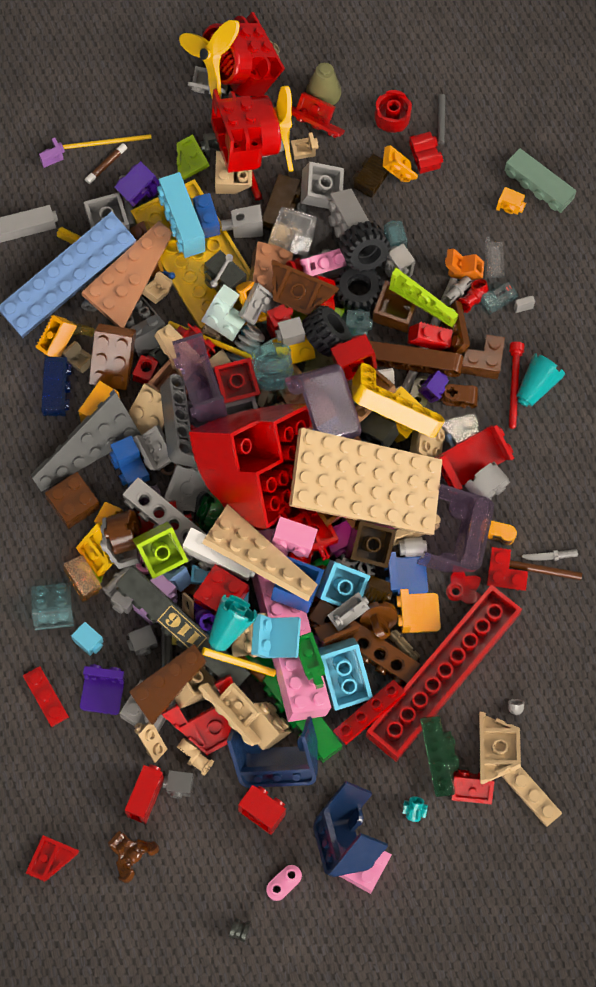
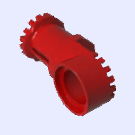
M478 279L473 281L467 295L458 299L462 303L464 313H468L471 307L479 304L481 298L489 292L486 280Z

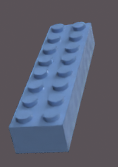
M111 211L1 303L0 313L16 332L24 338L116 261L136 242V239Z

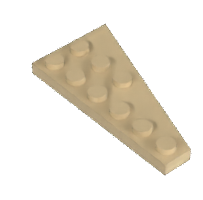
M228 504L202 543L306 601H309L318 585Z

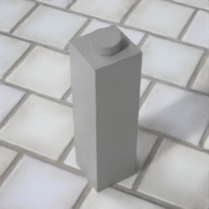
M47 205L0 217V243L55 229V222L58 221L56 211H52L51 206Z

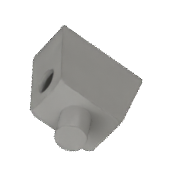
M260 205L232 210L231 219L221 220L222 231L233 230L234 238L263 236Z

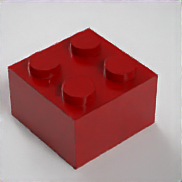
M366 334L356 335L351 340L345 343H338L331 348L333 363L342 383L353 379L361 363L369 364L374 369H377L375 352Z
M251 357L212 368L221 405L251 397L256 398L260 395Z
M215 564L193 595V599L196 604L210 610L216 616L219 602L223 595H226L227 598L230 595H234L244 599L249 592L248 584Z
M252 785L238 804V810L272 835L286 815L285 804L276 797L274 800L267 795L268 792L261 786L255 787Z

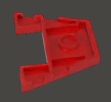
M229 674L214 682L220 695L233 683V680ZM178 704L162 712L166 720L172 723L176 729L181 731L206 755L228 744L227 739L231 727L228 724V720L216 712L215 706L188 721L185 719Z

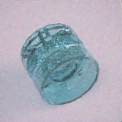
M268 343L258 346L251 353L252 363L260 389L266 391L281 390L294 382L295 376L289 346L282 343Z

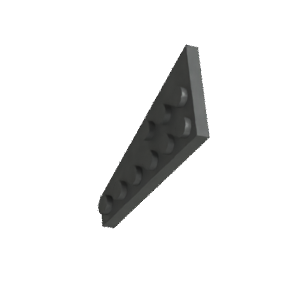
M114 389L110 392V396L97 406L98 409L91 416H87L74 429L63 445L60 444L55 449L56 452L50 458H46L31 474L32 479L41 492L112 452L111 444L128 436L133 438L136 435H141Z

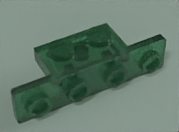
M439 715L423 717L420 721L436 797L454 795L456 792L452 774L459 770V759L455 755L454 750L455 739L451 735V730L443 731Z

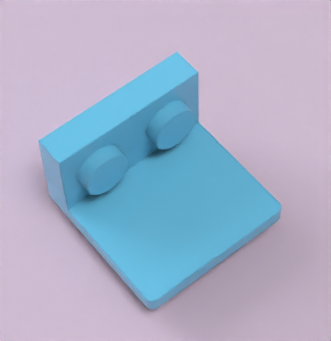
M257 614L258 616L253 623L251 654L261 658H297L301 618H271Z

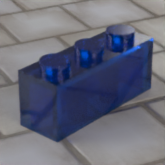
M45 357L41 407L43 416H66V410H70V399H67V393H71V381H68V375H72V364H69L67 357Z

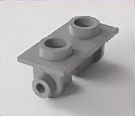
M358 592L327 616L339 632L370 609L367 605L369 602L366 597L362 598Z

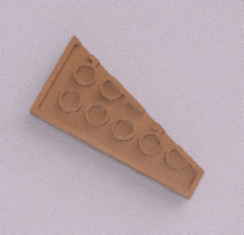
M158 221L83 290L82 296L115 326L125 328L161 255L172 237V232Z

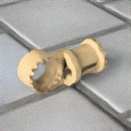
M183 738L177 746L181 751L184 750L183 753L185 752L186 755L188 754L191 757L188 765H193L199 769L203 776L209 771V766L212 767L214 761L200 754L201 751L197 749L198 747L188 739Z

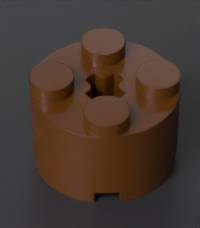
M128 510L106 517L107 528H104V535L107 540L110 539L113 553L120 554L137 549L132 539L140 535L139 529L142 528L136 512Z

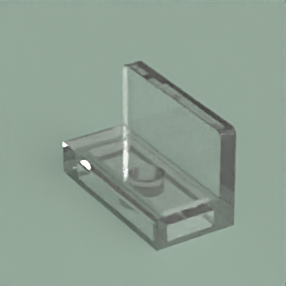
M487 236L484 242L486 278H504L503 242H490V236Z

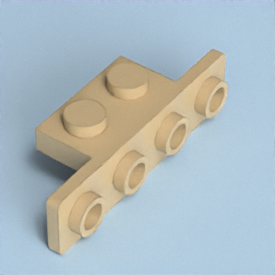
M209 683L201 684L198 687L201 695L215 706L217 713L223 715L228 720V724L232 729L240 733L242 740L246 744L254 746L262 741L249 727L261 711L235 683L230 684L221 696Z

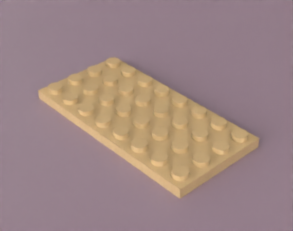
M300 428L298 430L289 506L431 536L434 535L442 459Z

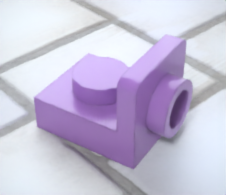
M52 138L54 148L46 149L39 154L43 167L64 160L62 154L65 152L61 142H57L56 138Z

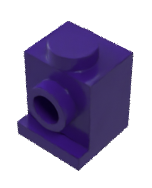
M438 370L428 376L418 391L430 403H433L441 398V394L445 391V385L449 380L444 373Z

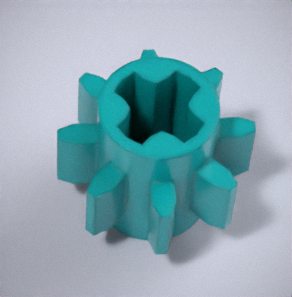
M410 797L409 801H404L402 813L406 814V818L409 821L419 822L421 817L426 818L428 805L424 804V800L420 797Z

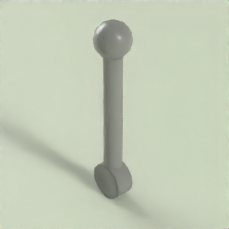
M231 254L226 255V261L215 279L210 282L211 287L214 288L218 285L217 281L229 262L233 261Z

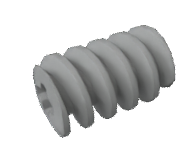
M247 323L246 325L249 327V330L243 328L242 331L245 336L242 334L238 335L241 342L235 340L234 344L237 347L234 348L252 355L257 351L256 348H259L261 342L265 340V336L255 325ZM226 352L228 358L232 361L246 359L234 353Z

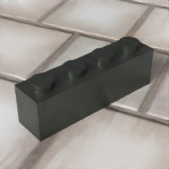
M335 393L329 399L349 433L359 436V438L369 443L390 447L399 435L396 423L393 420L385 419L374 411L356 425L348 418L346 411L359 404H355L347 397L339 396Z

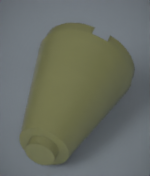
M320 63L307 84L306 93L331 105H335L341 97V86L333 66L329 63Z

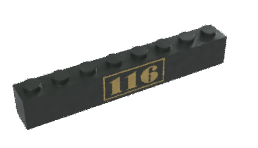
M131 565L116 582L118 592L124 597L128 595L132 598L131 603L139 610L143 608L148 613L146 617L154 624L158 622L163 626L161 630L167 636L173 635L177 639L176 644L180 648L185 650L195 644L200 652H202L203 647L212 649L208 642L210 634L203 630L197 622L134 565ZM228 650L220 651L222 653L232 656V654ZM204 656L207 660L205 670L213 677L217 675L222 679L230 674L233 683L238 687L251 674L246 668Z

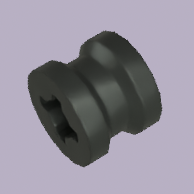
M235 918L229 938H238L241 942L245 943L251 923H243L238 918Z

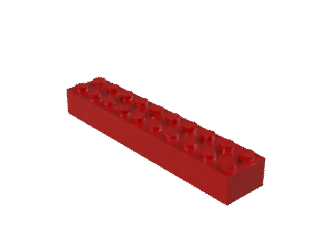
M491 585L403 688L406 694L378 717L367 730L365 737L397 762L519 617L522 608Z

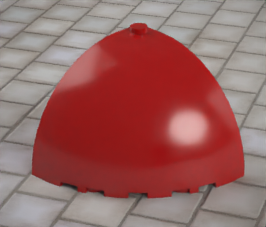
M310 403L274 405L242 411L213 420L189 431L195 462L206 486L224 508L228 504L252 526L267 529L279 520L281 513L285 509L290 508L289 502L298 430L300 428H312Z

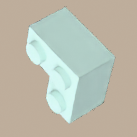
M223 285L201 321L233 342L246 321L238 316L240 311L233 308L240 294Z

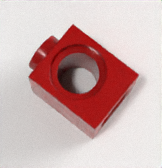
M141 355L132 373L133 381L143 385L148 383L158 372L159 361L152 356L146 357ZM146 367L151 368L149 372L142 371Z

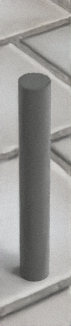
M444 94L438 95V144H445Z

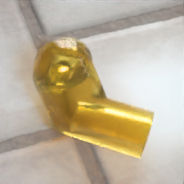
M72 322L77 326L72 335H87L90 337L94 335V328Z

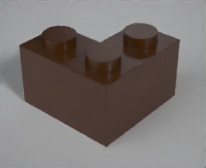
M486 334L483 351L466 349L463 356L461 374L498 380L505 337Z

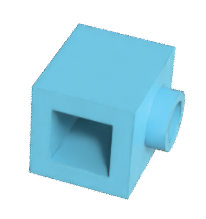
M86 622L71 635L72 640L89 656L93 652L96 654L103 646L102 636Z

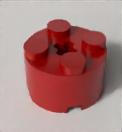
M389 90L378 97L375 107V121L380 129L395 133L403 131L408 126L412 104L406 97V94L398 90Z

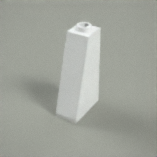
M190 528L183 543L184 553L213 566L216 564L230 574L246 581L250 577L254 578L255 572L202 544L206 535L194 528Z

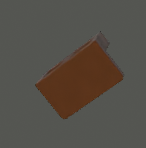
M352 621L338 632L333 623L328 622L315 628L314 631L321 646L324 647L358 633L360 626L359 624L356 625L355 621Z

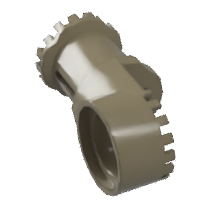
M204 325L203 327L205 328L201 330L202 334H206L230 346H234V341L239 338L237 335L232 342L208 325Z

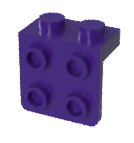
M91 664L90 667L84 666L83 675L85 680L80 702L81 710L118 715L125 682L124 671L116 667L102 669L101 666Z

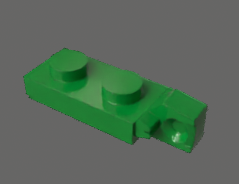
M313 633L300 635L298 656L305 676H307L308 680L313 679L316 689L324 687V682L321 676L325 675V667Z

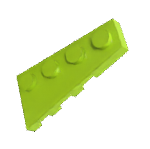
M395 268L391 276L389 289L450 327H453L458 317L455 310L445 305L398 268Z

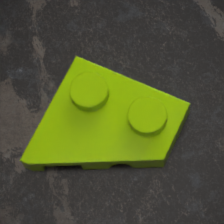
M193 134L177 143V166L183 180L210 166Z

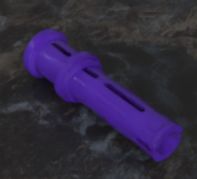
M194 602L196 622L203 630L210 631L215 616L210 610L204 609Z

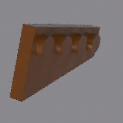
M195 644L129 691L152 725L207 662Z

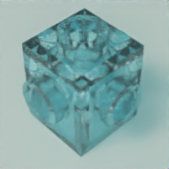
M362 309L347 310L346 325L350 335L366 334L367 336L368 330H372L373 319H369L370 312Z

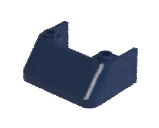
M311 716L307 717L303 732L297 740L298 746L274 747L262 750L258 744L254 746L246 744L242 740L240 733L231 728L227 743L238 781L242 786L251 788L252 785L255 787L312 785L315 783L318 774V740Z
M347 781L342 784L319 813L313 825L324 872L332 877L369 870L388 847L387 843L365 834L359 833L358 836L356 835L355 830L362 824L364 819L361 808L371 797L372 792Z

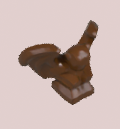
M118 831L108 842L111 850L119 856L118 861H116L120 874L118 879L123 883H129L133 879L135 872L131 869V866L137 863L144 853L153 856L160 850L155 841H152V843L140 839L132 841L121 831Z

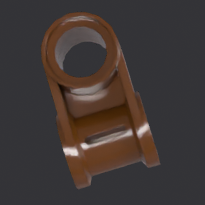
M449 384L441 395V401L446 406L471 407V409L477 407L478 388L473 385Z

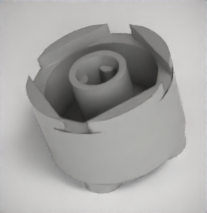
M493 462L476 473L474 481L470 479L465 484V487L479 504L485 506L492 500L491 498L495 494L498 496L502 493L510 481L498 465Z

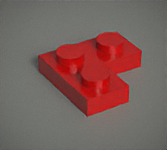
M491 547L487 586L493 585L494 587L526 591L528 571L509 569L511 549Z

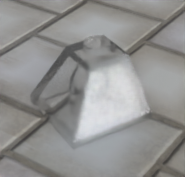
M281 206L270 242L289 252L307 257L313 240L317 218Z

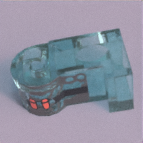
M507 282L494 291H488L483 294L481 303L491 315L518 297V293L511 283Z

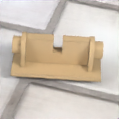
M150 722L146 725L137 723L134 731L145 746L147 754L156 763L166 752L167 747L154 724L152 725Z

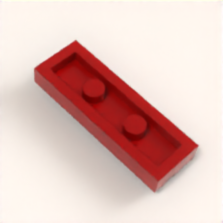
M40 666L23 675L51 727L69 718Z

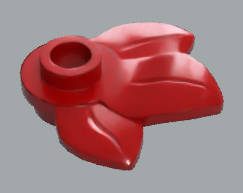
M462 568L455 570L450 578L451 583L446 589L447 597L452 601L461 600L466 604L476 603L481 597L476 592L481 578L478 576H465ZM457 589L459 591V594L454 595L452 593V590Z

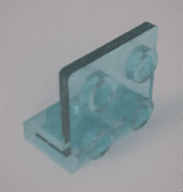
M70 583L31 588L32 617L35 630L74 626Z

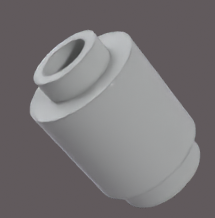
M422 537L403 538V540L399 541L400 556H424V552H427V542Z

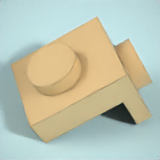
M312 132L309 133L308 138L291 141L294 160L316 156V149L319 147L317 138L313 137Z
M158 271L154 280L145 287L142 294L156 304L169 293L173 281Z

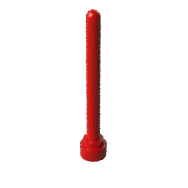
M511 342L509 345V352L513 356L509 411L510 429L516 428L520 356L524 353V343Z

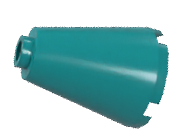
M534 353L517 393L518 402L525 407L528 405L533 406L564 377L565 372L562 369L559 372L556 369L558 365L542 355L537 357V353Z
M223 595L220 599L208 639L213 650L218 652L225 651L256 620L258 616L257 611L254 609L252 612L249 608L250 604L242 598L230 595L227 598L226 595Z

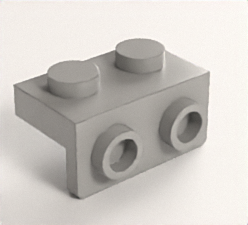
M156 425L143 435L133 437L144 457L145 465L150 470H160L172 462L168 457L166 437L160 426Z

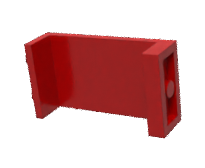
M490 425L434 457L442 459L441 473L451 491L457 492L463 488L462 485L466 484L470 479H474L475 474L488 464L495 462L498 465L505 460L514 459L512 455L513 449L510 444L506 443L504 439L505 434L501 427Z

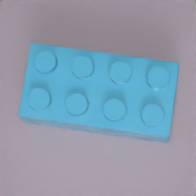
M180 172L160 178L159 186L157 187L160 205H164V215L166 220L170 221L172 236H176V245L179 253L182 252L184 258L206 252L205 235Z

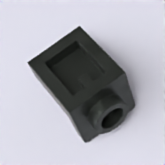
M215 133L203 134L204 141H201V150L206 153V158L210 157L209 148L220 149Z

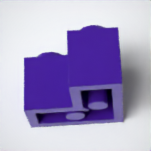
M140 161L131 167L130 172L125 177L117 181L115 189L134 207L145 195L151 199L158 193L159 180Z

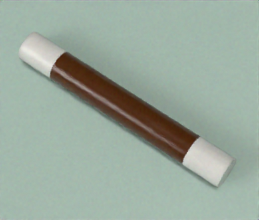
M122 143L85 178V181L88 184L93 182L127 149V146Z

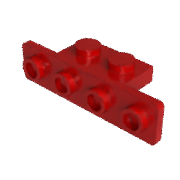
M303 92L297 107L292 106L291 113L296 117V120L303 123L308 122L317 130L323 129L332 137H340L345 132V130L330 124L336 107Z
M392 680L334 729V733L347 745L406 694L405 690L395 680Z

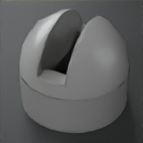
M520 699L509 700V712L514 715H520L524 710V701Z

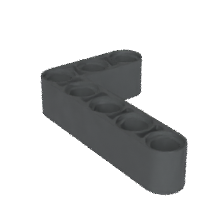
M172 374L160 386L168 457L175 464L198 468L189 436V431L191 430L185 382L180 375Z

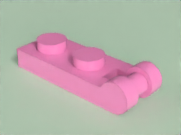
M340 248L300 259L304 273L311 276L347 266Z

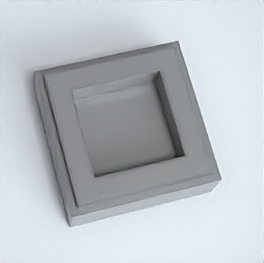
M534 296L517 299L514 304L515 313L533 309L535 304Z

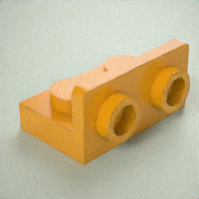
M391 145L385 147L383 167L402 182H410V180L417 179L418 175L411 170V161Z

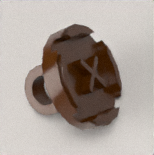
M383 601V603L379 604L378 602H372L368 604L370 609L360 615L359 623L376 634L381 640H385L391 635L390 629L398 621L397 610L389 602Z

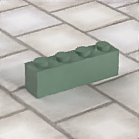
M521 148L506 162L504 170L510 178H515L519 181L524 189L531 190L536 198L547 202L552 210H557L561 213L574 199L577 190Z

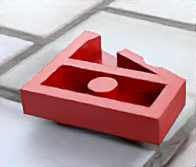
M43 835L26 874L46 882L77 856L79 850Z

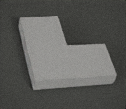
M254 283L238 316L250 325H255L261 311L267 315V311L281 304L274 302L273 294L261 284Z

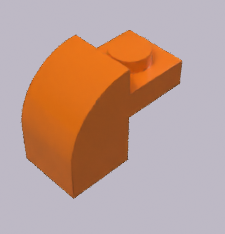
M454 248L447 250L445 264L449 269L448 275L450 277L462 279L464 276H467L471 280L483 278L484 261L476 254L462 256Z

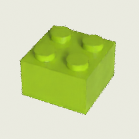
M168 521L132 539L153 579L188 562L183 548Z

